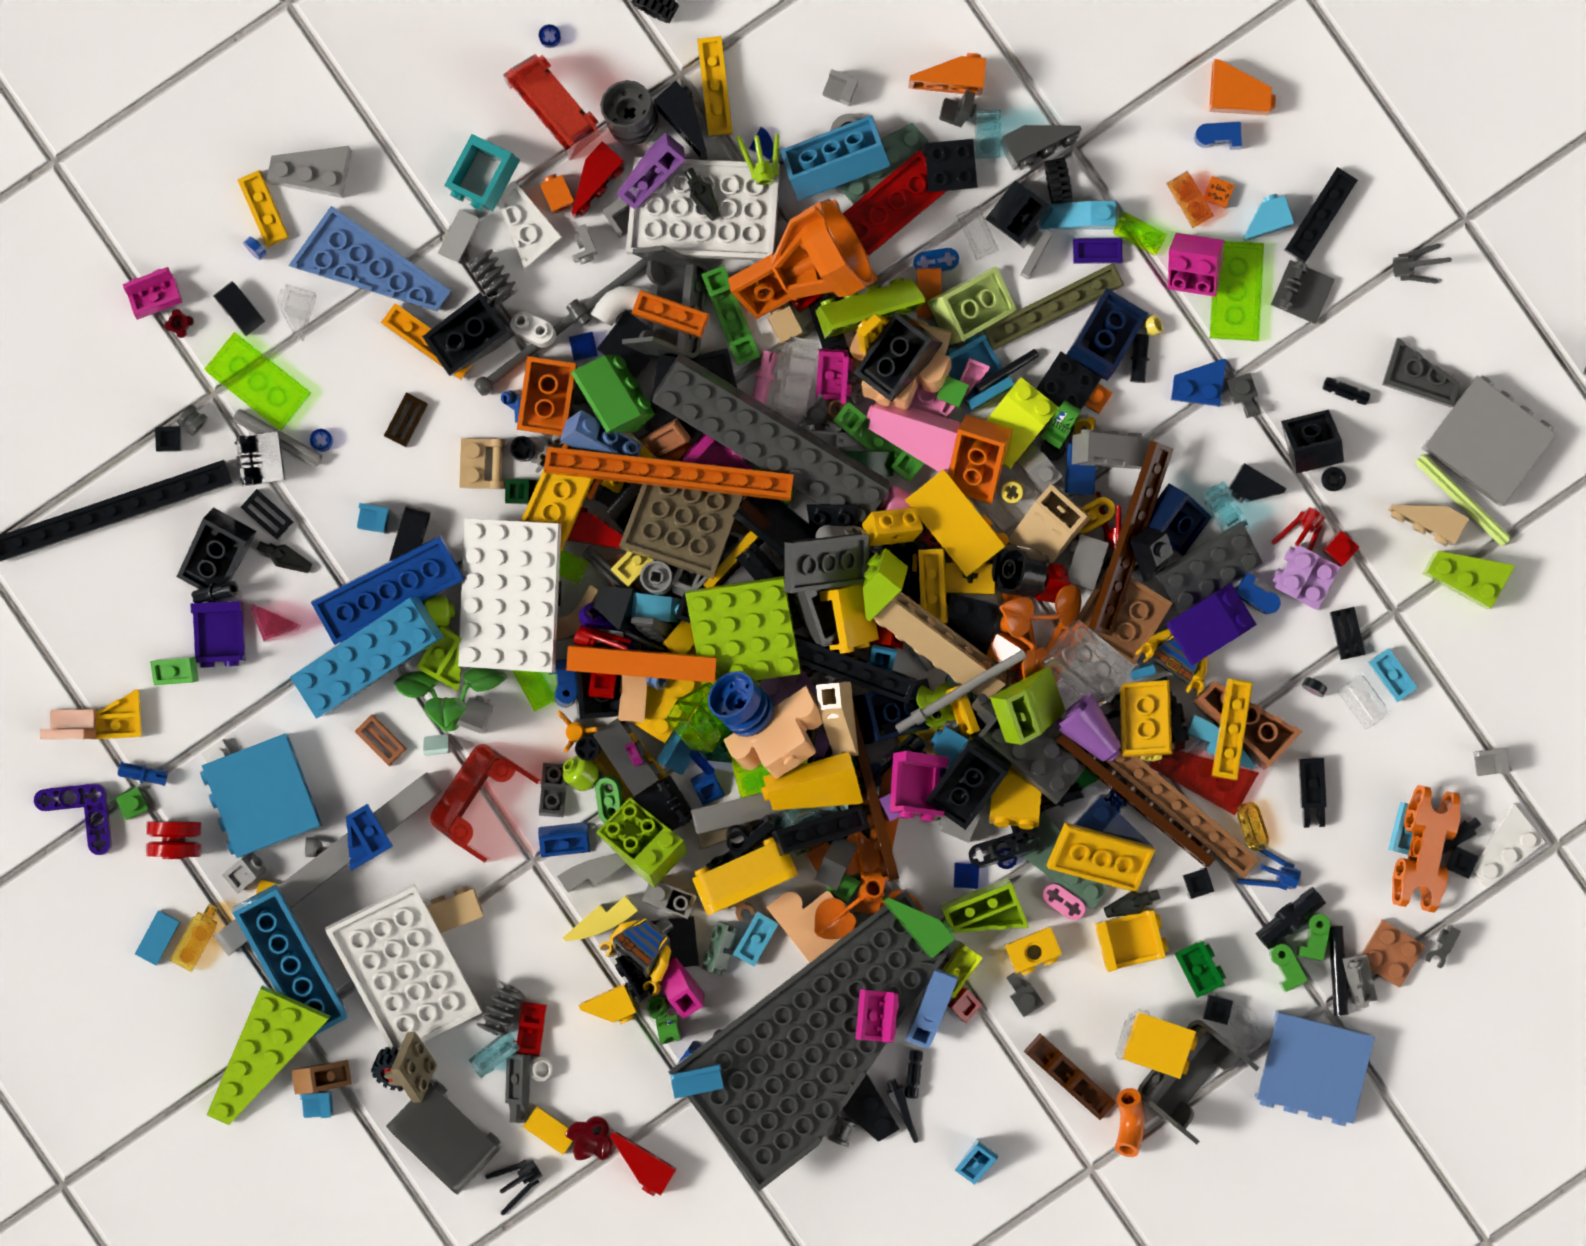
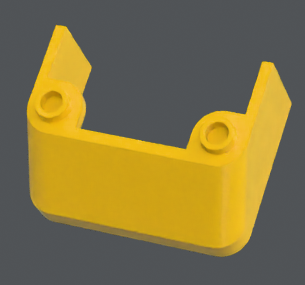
M771 837L762 841L763 847L711 870L706 866L695 871L696 876L692 878V881L707 916L799 875L790 853L780 856L775 840Z

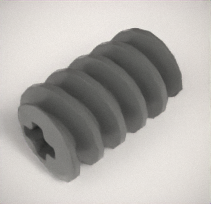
M490 249L470 262L472 266L469 270L471 273L478 272L475 277L476 281L484 280L481 288H489L486 293L487 296H495L492 303L493 305H498L506 301L518 290H512L516 284L515 281L507 283L506 280L510 276L509 273L501 274L504 265L495 266L499 258L490 259L489 256L493 252Z
M500 980L499 982L504 987H495L494 989L499 994V997H490L495 1005H486L485 1008L490 1014L481 1015L486 1021L485 1024L477 1023L478 1027L497 1036L507 1034L503 1026H511L512 1024L507 1017L516 1016L512 1008L519 1009L521 1006L516 999L524 1000L525 995L519 989Z

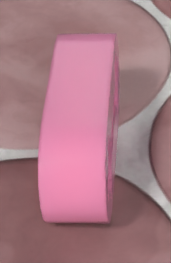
M1049 884L1043 889L1042 898L1044 902L1066 918L1078 920L1084 915V903L1061 886ZM1057 888L1059 890L1057 894L1063 898V901L1060 903L1053 899L1050 902L1047 891L1049 889L1053 891ZM1067 901L1072 905L1077 902L1080 913H1074L1072 916L1069 915L1070 909L1064 906L1065 902Z

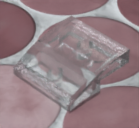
M1004 467L993 503L988 504L976 499L972 503L1009 536L1041 494L1012 468L1009 470L1007 467ZM1017 480L1024 487V495L1016 503H1008L1002 498L1001 489L1007 481ZM1014 485L1012 488L1008 486V496L1011 498L1014 495L1018 497L1019 494L1016 492L1018 488Z

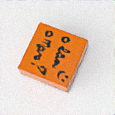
M1212 176L1203 200L1226 209L1235 185Z

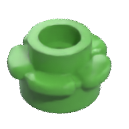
M653 996L647 1002L649 1016L653 1019L666 1017L668 1009L671 1007L668 999H665L663 996Z

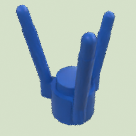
M1256 844L1254 846L1256 850L1282 865L1279 870L1265 865L1260 866L1261 870L1277 875L1276 880L1280 882L1249 879L1237 880L1238 884L1275 887L1287 890L1288 887L1295 889L1301 876V870L1295 869V864L1286 862Z

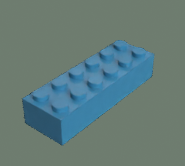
M418 596L410 597L290 676V678L317 719L327 715L444 638L420 598Z
M278 884L233 906L232 913L275 990L330 1015L326 1023L313 1036L348 1018V1010Z

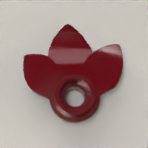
M593 1116L586 1122H575L567 1129L565 1136L575 1141L573 1154L576 1160L588 1159L593 1154L600 1160H605L610 1153L612 1143L607 1135L609 1125L603 1117ZM595 1126H600L601 1130L595 1133L592 1131Z

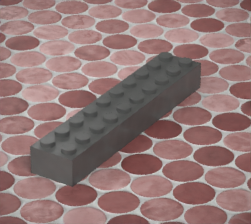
M679 353L654 392L653 403L765 471L794 474L793 488L821 505H855L858 527L862 529V523L871 512L877 509L889 491L890 481L806 429L798 427L796 423Z

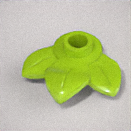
M949 683L941 684L934 691L921 685L917 691V705L920 709H923L946 695V690L951 689V685ZM950 704L936 712L939 715L938 719L930 715L926 718L925 724L931 728H940L946 721H955L956 719Z

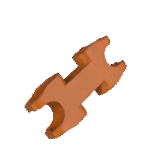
M1417 785L1407 806L1404 819L1405 829L1413 832L1409 855L1407 859H1398L1395 864L1392 877V901L1394 905L1406 907L1410 902L1413 891L1419 887L1422 910L1435 913L1446 891L1448 881L1447 868L1440 866L1445 839L1453 840L1457 835L1460 823L1461 800L1459 793L1446 791L1440 806L1433 810L1431 805V787Z

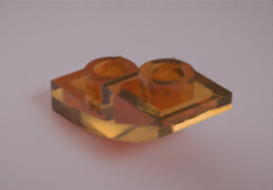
M1188 171L1166 183L1192 228L1214 216Z

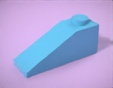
M1116 201L1049 204L1054 210L1040 227V230H1113L1116 226Z

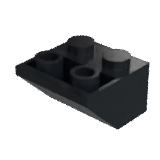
M1015 180L985 220L1024 249L1054 209L1031 190Z

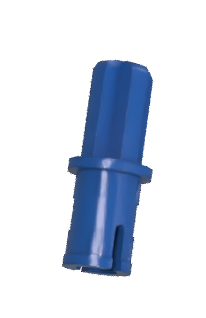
M121 762L117 774L119 777L139 780L141 784L144 781L165 786L168 771L149 768L146 764L139 766Z

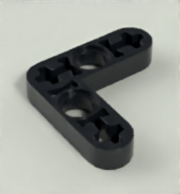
M1010 825L1013 833L972 846L969 850L971 864L977 868H984L1034 852L1038 847L1035 827L1026 830L1019 828V826ZM1024 836H1028L1029 839H1034V841L1031 842L1030 847H1026L1025 844L1018 845L1019 851L1015 852L1014 843L1012 842V839H1016V843L1023 842ZM1005 842L1010 845L1011 849L1008 854L1000 855L996 851L1000 843ZM989 846H992L993 854L996 857L991 859V854L985 855L982 862H979L977 858L973 859L978 850H981L982 854L990 852Z

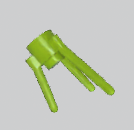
M775 134L772 165H770L769 161H764L759 136H754L758 163L755 164L756 168L741 136L736 137L751 172L752 181L756 180L757 185L771 184L775 182V176H779V134Z

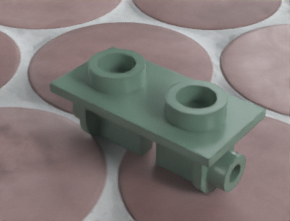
M717 922L710 935L711 942L709 948L702 958V969L718 975H722L723 971L726 972L731 955L723 951L724 948L733 950L738 936L736 933L738 928Z

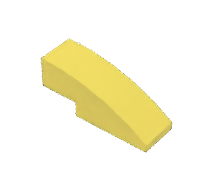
M624 896L608 911L600 904L567 933L563 939L565 941H573L598 935L626 921L639 909L627 896Z

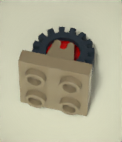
M407 1032L399 1051L397 1047H392V1049L385 1047V1049H381L378 1052L371 1072L373 1073V1078H377L376 1081L378 1083L383 1082V1087L390 1086V1090L397 1088L398 1091H403L404 1089L411 1101L417 1103L422 1102L436 1070L437 1063L417 1033Z

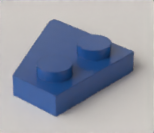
M1226 359L1174 375L1171 401L1220 407Z
M369 804L346 816L349 868L351 871L393 847Z

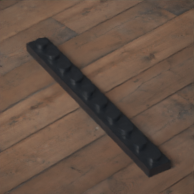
M221 460L0 535V562L233 484L226 461Z
M684 593L675 618L691 623ZM795 634L801 665L847 682L851 681L852 684L908 704L917 681L916 678L848 653L840 654L839 650H830L829 646L823 647L811 639Z

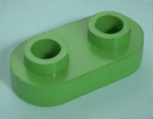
M612 775L602 777L595 785L598 814L603 823L614 814L611 811V807L617 811L624 804L621 783ZM608 784L612 785L613 790L608 788Z

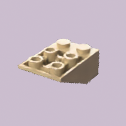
M1050 484L1008 538L1009 543L1037 549L1049 558V563H1053L1092 517L1056 485Z

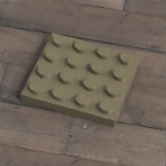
M642 484L619 547L620 549L714 579L736 520L733 514L741 505L744 496Z

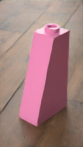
M877 402L875 405L871 404L867 414V419H870L868 429L936 471L940 472L944 469L947 474L949 473L957 431L962 422L913 407L904 410L891 405L882 406Z

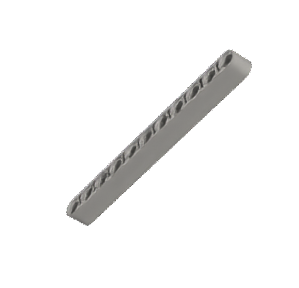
M426 772L377 809L374 814L387 835L437 797L442 790ZM348 833L279 885L290 908H293L350 863L347 841ZM236 919L213 936L228 956L248 942Z

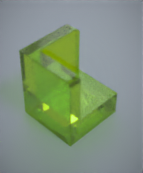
M562 551L560 555L559 576L579 585L589 562L566 551Z

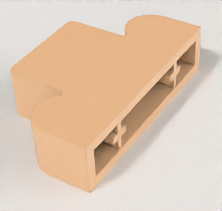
M857 332L850 347L851 358H853L855 368L859 366L865 357L859 351ZM936 353L930 363L892 402L862 380L863 396L875 400L882 406L891 405L907 410L919 384L927 392L934 393L940 391L952 368L951 357Z
M806 686L773 707L771 720L757 734L742 737L733 733L725 738L724 742L730 755L745 770H753L762 763L774 778H779L797 767L816 752L806 730H814L823 723L818 708V700Z
M786 891L768 904L766 908L806 959L811 962L840 940L823 939L814 933V918L817 907L824 900L834 898V896L829 891H825L806 907L802 908L800 895L794 891Z

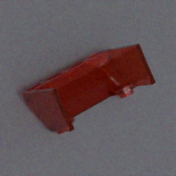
M534 54L510 68L503 74V77L509 89L513 88L564 148L567 158L571 160L600 135L596 124L599 122L590 111L587 113L583 111L548 69L551 65L543 55L538 57Z
M477 745L431 812L430 822L434 828L482 862L487 863L490 857L468 844L473 837V827L462 818L463 814L488 776L498 782H506L518 771L536 784H540L541 779L490 745Z

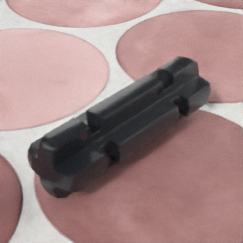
M1330 377L1325 379L1322 389L1330 393L1333 391L1336 395L1351 401L1357 400L1356 402L1362 405H1366L1370 399L1369 392L1359 391L1357 387L1341 381L1338 383L1336 379Z
M911 1050L909 1054V1060L911 1061L908 1063L906 1080L908 1087L905 1088V1097L917 1099L919 1094L917 1086L920 1085L922 1068L920 1062L923 1059V1052L920 1050Z

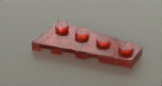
M1172 749V754L1162 755V759L1151 761L1149 765L1153 770L1232 815H1236L1259 772L1239 767L1238 779L1236 781L1213 777L1214 760L1180 750L1175 751L1174 749Z

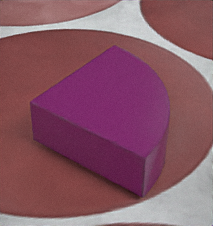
M631 741L625 744V749L633 765L637 767L643 764L644 761L634 742Z

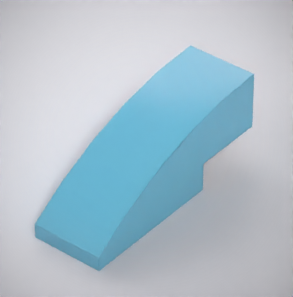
M1192 715L1187 727L1188 735L1208 742L1204 752L1215 756L1219 728L1203 718ZM1242 749L1240 766L1253 770L1254 763Z

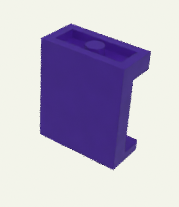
M243 602L190 603L191 613L193 614L196 663H200V668L215 667V662H224L225 667L239 666V661H246Z

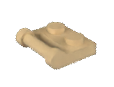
M461 438L459 488L504 489V481H502L503 448H505V440ZM486 447H493L492 481H485Z

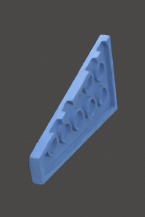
M332 206L288 265L295 269L436 312L439 311L452 293L447 287Z

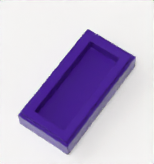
M1122 238L1073 239V264L1123 263Z

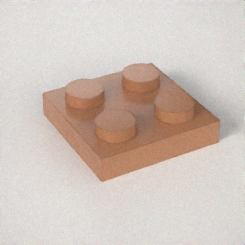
M1381 920L1361 955L1367 954L1372 972L1400 988L1425 945L1386 921Z

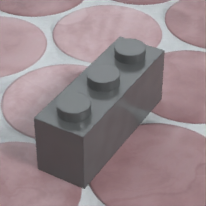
M617 718L594 733L593 736L633 796H636L659 781L657 775L660 774V771L653 761L647 762L643 756L647 752L639 740L634 742L644 763L637 767L633 765L625 749V744L633 741L629 735L633 731L626 721L621 722Z

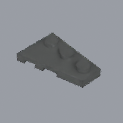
M1397 338L1382 385L1452 408L1461 383L1438 366H1434L1423 358V355L1412 350L1404 344V341Z

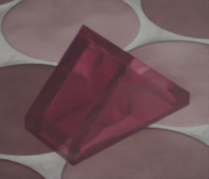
M252 605L251 610L264 642H269L300 629V624L259 606Z

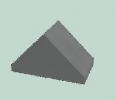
M844 838L833 840L814 880L837 890L858 845Z

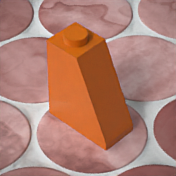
M1214 59L1211 70L1209 112L1268 116L1271 109L1275 108L1276 95L1272 94L1271 86L1220 59Z

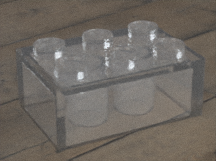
M790 336L789 342H784L782 359H786L785 365L779 366L777 383H781L780 390H774L772 407H776V412L779 414L801 419L805 418L820 342Z
M1079 619L1064 629L1042 661L1044 666H1050L1056 676L1082 697L1092 693L1100 708L1111 702L1135 667V665Z

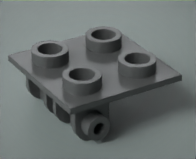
M1289 260L1271 305L1316 324L1335 279L1308 268L1303 262L1298 261L1296 263Z

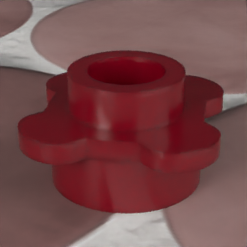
M174 309L164 326L167 331H173L177 334V337L184 338L187 335L186 331L189 326L194 324V320L191 316L182 314L180 309ZM178 321H181L180 326L177 325Z

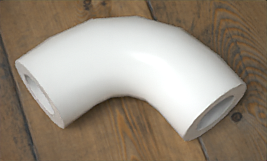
M634 285L618 286L604 294L595 305L591 315L612 326L621 312L633 310L640 290L648 293L651 292Z

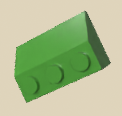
M604 355L571 372L607 433L637 432L655 415L650 401L643 395L638 381L631 375L625 360L620 355Z

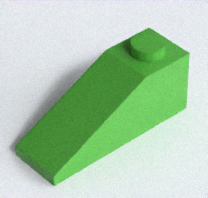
M889 897L882 900L929 958H934L955 940L952 935L954 930L945 920L941 922L937 918Z

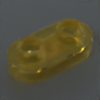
M1254 802L1241 804L1238 808L1237 818L1240 822L1246 845L1252 851L1266 849L1269 844V836L1259 807Z

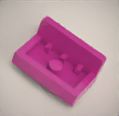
M169 267L157 269L153 273L140 278H134L123 284L133 314L137 320L183 302L176 280Z
M819 348L816 398L821 393L823 394V399L840 400L841 404H846V396L851 397L852 382H847L848 373L853 372V358H849L848 350Z
M860 989L855 1039L894 1043L897 1031L896 1016L899 1008L898 993Z

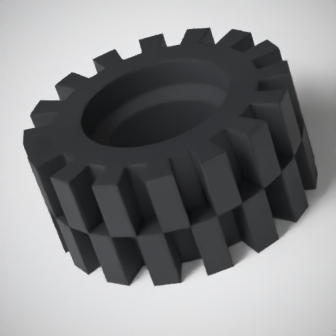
M674 0L631 1L635 7L644 11L645 14H649L651 17L665 23L671 22L679 7V4Z
M1063 157L1045 161L1046 182L1052 205L1072 201V188L1066 159Z

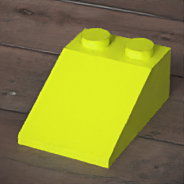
M1020 377L986 420L1013 429L1004 466L1009 470L1059 409L1057 405L1022 377Z

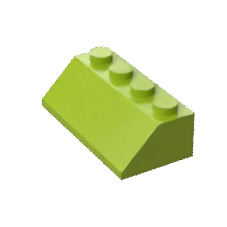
M902 277L890 281V285L881 288L880 284L867 288L866 293L858 294L857 292L850 296H844V299L835 301V298L821 302V306L816 310V314L826 339L858 329L859 324L864 319H870L874 314L892 317L895 312L905 315L916 312L926 302L925 298L912 279L904 281Z

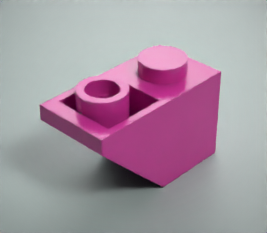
M674 957L669 961L668 968L660 983L668 1001L684 1019L703 1007L705 993L680 961Z

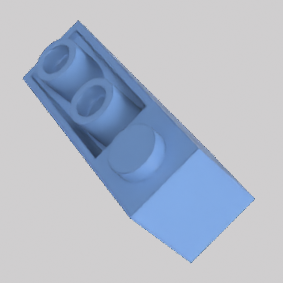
M582 410L566 420L560 439L561 442L575 450L639 457L642 444L623 433H607L598 419Z
M935 968L910 1022L906 1041L927 1049L930 1048L957 983V976Z

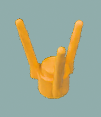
M562 711L557 712L567 725L566 736L569 741L564 748V752H568L574 742L585 737L586 734L597 731V727L585 728L578 722L572 723Z

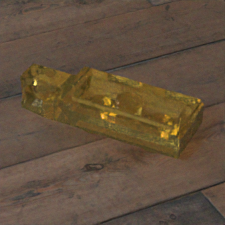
M210 903L203 914L198 912L192 918L170 959L171 962L193 972L216 930L215 927L218 922L213 919L219 910L218 907Z

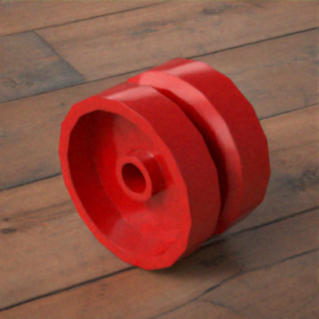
M147 821L146 834L150 837H162V841L148 842L146 844V856L162 857V859L201 857V844L198 842H187L186 837L200 836L202 822Z

